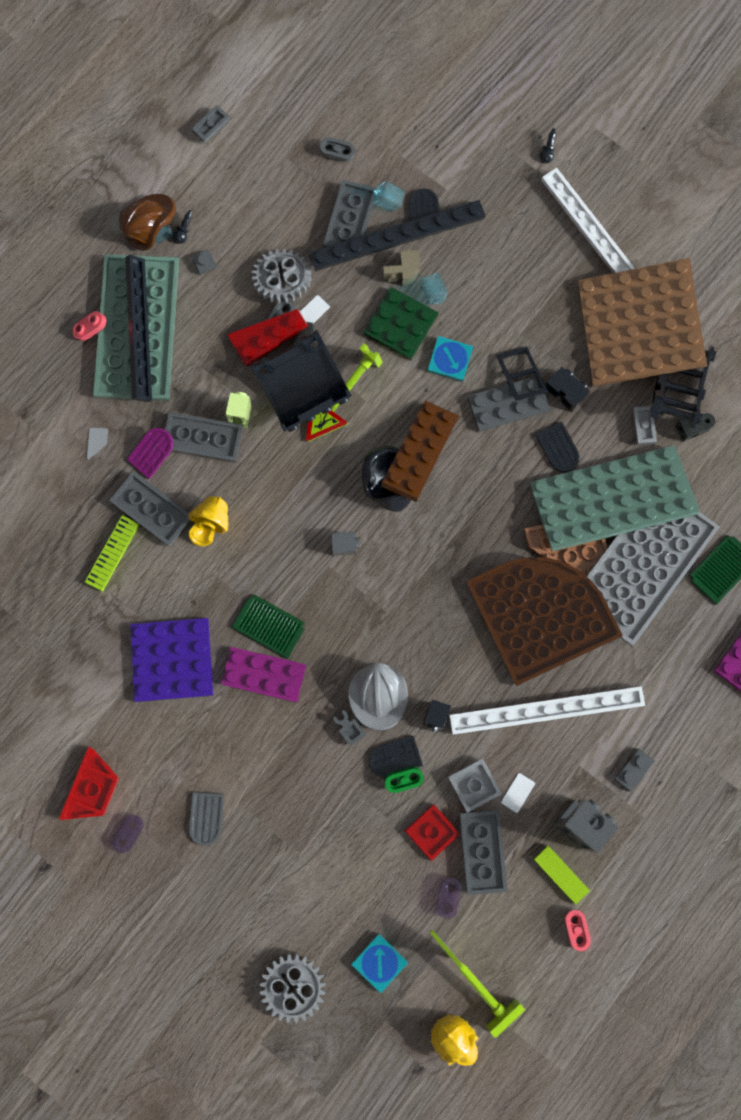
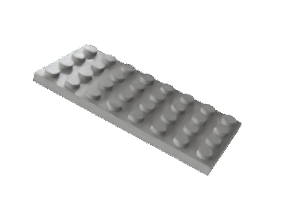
M699 512L697 515L617 535L587 577L596 585L606 600L623 634L620 639L631 647L634 646L720 526Z

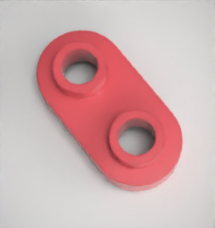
M98 311L90 313L74 325L72 330L73 336L80 341L88 340L105 327V315Z
M570 910L564 918L570 945L577 951H585L591 944L585 916L578 910ZM573 916H576L578 919L575 924L571 922ZM581 936L583 941L577 944L576 938Z

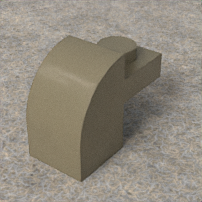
M419 250L400 251V265L383 266V281L396 282L402 280V286H407L414 282L419 273Z

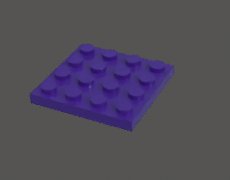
M208 618L130 624L134 702L214 696Z

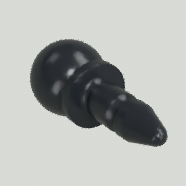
M552 128L546 143L547 146L543 145L544 150L540 153V160L545 164L552 162L554 159L553 151H555V148L552 146L556 137L555 128Z
M192 210L185 214L181 226L177 225V230L172 235L174 242L177 244H183L187 240L186 233H189V230L186 228H188L189 221L192 218Z

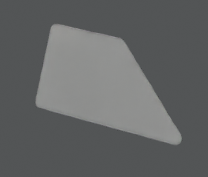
M107 428L89 429L87 459H90L107 445Z

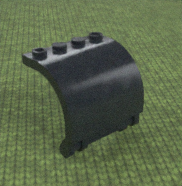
M317 329L312 332L313 334L301 337V344L271 360L266 356L262 358L263 361L250 365L268 396L284 432L296 430L299 427L298 424L304 421L305 423L311 422L316 418L315 415L331 411L333 409L332 406L338 403L342 405L350 400L349 397L352 396ZM317 341L318 345L312 348L310 343ZM267 368L268 372L262 374L260 370Z

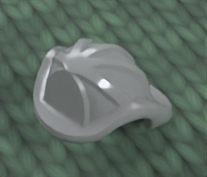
M381 663L370 664L358 671L349 685L348 696L352 712L356 719L366 728L386 730L395 726L403 717L407 707L408 691L406 682L397 669Z

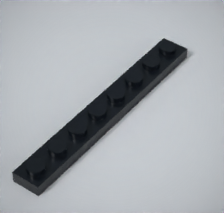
M129 254L125 257L132 400L148 403L152 401L145 259Z

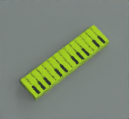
M123 515L121 516L85 581L86 584L102 592L104 591L139 528V523Z

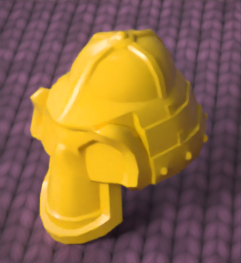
M207 497L188 514L189 520L195 523L189 531L190 540L195 545H210L213 542L215 532L219 534L227 532L228 506L221 497Z
M449 1014L438 1019L431 1029V1043L441 1060L448 1065L458 1063L468 1066L475 1063L477 1059V1046L475 1042L478 1040V1037L475 1034V1029L468 1024V1021H465L459 1015Z

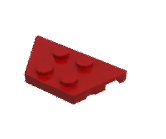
M88 746L59 817L60 820L104 816L119 777L92 747Z

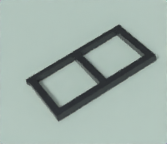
M528 347L496 356L515 401L548 392ZM526 353L532 368L509 374L502 359ZM535 373L542 389L518 395L511 379Z

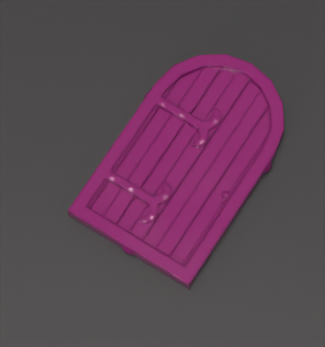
M163 428L151 429L146 433L127 460L148 479H151L173 448L171 434Z

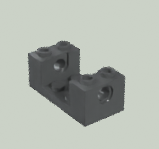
M579 799L578 802L572 800L553 823L558 830L580 849L598 853L618 829V826L614 824L616 820L608 813L605 815L598 810L600 806L591 799L589 801L586 799L581 801Z

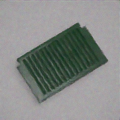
M726 535L689 574V577L692 578L691 583L715 605L741 580V542L734 536L730 538L729 535Z
M254 594L252 599L248 597L231 628L288 659L305 630L302 627L305 622Z

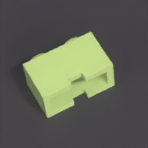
M230 393L226 417L229 423L243 425V428L247 429L252 406L250 398L246 393Z

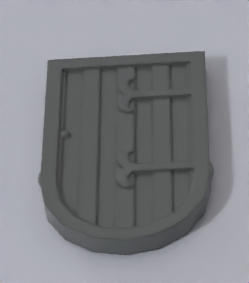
M192 793L189 832L195 843L202 846L211 845L220 837L224 794Z

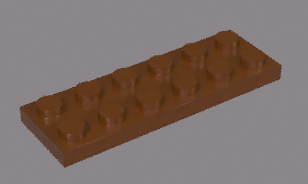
M425 400L381 487L417 502L459 415Z

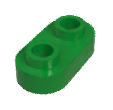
M411 766L388 773L385 776L384 784L389 792L398 793L420 786L424 776L418 767ZM412 773L416 774L414 778H410L409 776ZM397 779V782L391 783V780Z

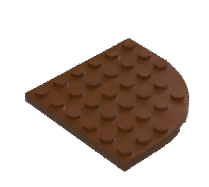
M545 557L518 558L466 581L516 686L623 636L606 600L596 585L581 571L562 561Z

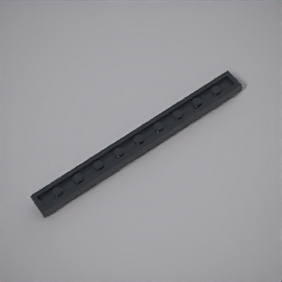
M480 200L311 251L309 252V257L314 271H319L483 220L486 215Z

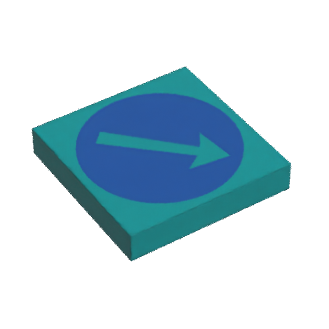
M438 336L427 372L463 382L474 346Z
M378 934L351 965L382 993L408 964V961Z

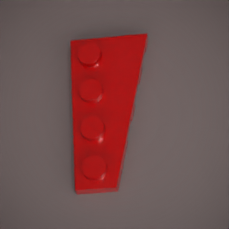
M295 309L227 335L243 363L248 367L309 325L300 310Z

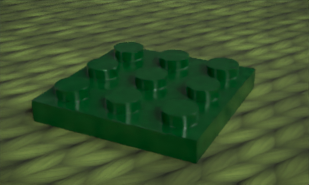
M390 287L364 330L363 335L412 361L437 319L439 312Z

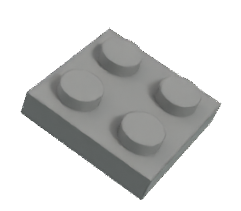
M484 759L448 777L466 813L502 794Z

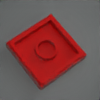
M434 804L404 830L430 861L460 835L457 829Z

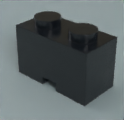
M563 367L545 385L547 391L554 397L558 395L563 399L561 403L571 412L577 408L590 392L584 382H579L570 370Z
M432 699L423 725L427 726L426 730L435 733L439 730L442 731L445 727L451 705Z

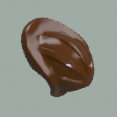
M151 194L127 205L120 212V230L132 247L140 251H147L154 246L155 238L160 229L169 225L175 215L176 204L174 200L164 194Z

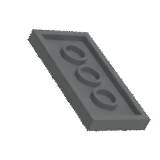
M342 180L323 248L365 235L376 199L377 188Z
M536 376L513 383L518 395L542 389ZM508 384L467 397L478 432L550 411L545 393L515 401Z
M169 412L165 430L171 434L173 439L172 452L237 462L243 425Z
M134 471L109 500L169 547L191 522L188 518L189 513Z
M500 810L460 813L467 895L507 892Z

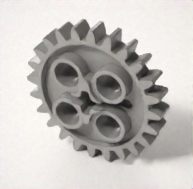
M284 248L282 253H280L276 249L275 254L269 251L268 257L263 254V260L257 259L258 265H253L252 282L254 289L258 290V295L263 294L264 300L270 297V302L277 299L278 304H280L281 300L284 299L285 303H287L289 298L295 301L294 296L301 298V292L306 293V287H310V281H312L309 262H305V257L300 258L299 252L293 255V250L286 253ZM279 263H281L283 277L286 287L285 289H283L281 285V279L278 268Z
M288 954L287 960L280 956V963L273 960L274 968L267 966L266 969L269 974L262 975L266 979V981L260 983V986L265 987L264 990L260 991V994L266 995L262 1003H269L266 1010L273 1009L272 1017L277 1013L280 1014L279 1021L286 1017L287 1023L290 1022L291 1018H294L295 1023H298V1017L300 1016L306 1021V1014L308 1013L312 1017V1009L319 1010V1006L316 1003H323L324 1001L319 996L326 993L325 990L320 989L326 985V982L320 981L324 974H317L320 967H312L314 960L307 963V956L302 960H299V954L296 955L295 959H292L291 954ZM292 968H297L300 970L301 975L299 978L294 979L290 976L289 971ZM282 973H285L291 985H297L296 991L305 1001L303 1004L294 991H288L290 986L282 977ZM281 981L284 984V989L276 991L273 988V983ZM304 985H310L313 992L310 995H304L301 988ZM286 999H295L297 1005L294 1008H288L285 1004Z

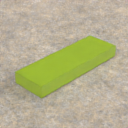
M548 845L534 858V861L575 905L590 891Z

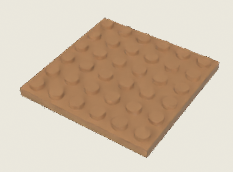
M690 258L578 280L594 387L707 366Z

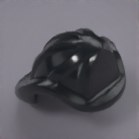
M381 446L370 451L364 459L362 466L363 489L370 500L378 502L389 511L400 512L408 506L411 500L381 487L399 448Z

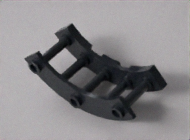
M709 345L708 351L705 350L707 366L703 367L702 371L695 369L677 371L680 374L700 378L697 389L669 382L667 379L668 373L658 375L652 403L654 404L650 409V417L657 419L659 414L665 413L691 420V428L695 429L696 424L700 425L703 413H700L701 400L704 399L706 389H703L710 361H714L717 352L714 350L715 347L713 345ZM669 389L695 396L694 404L668 398L663 394L664 390Z

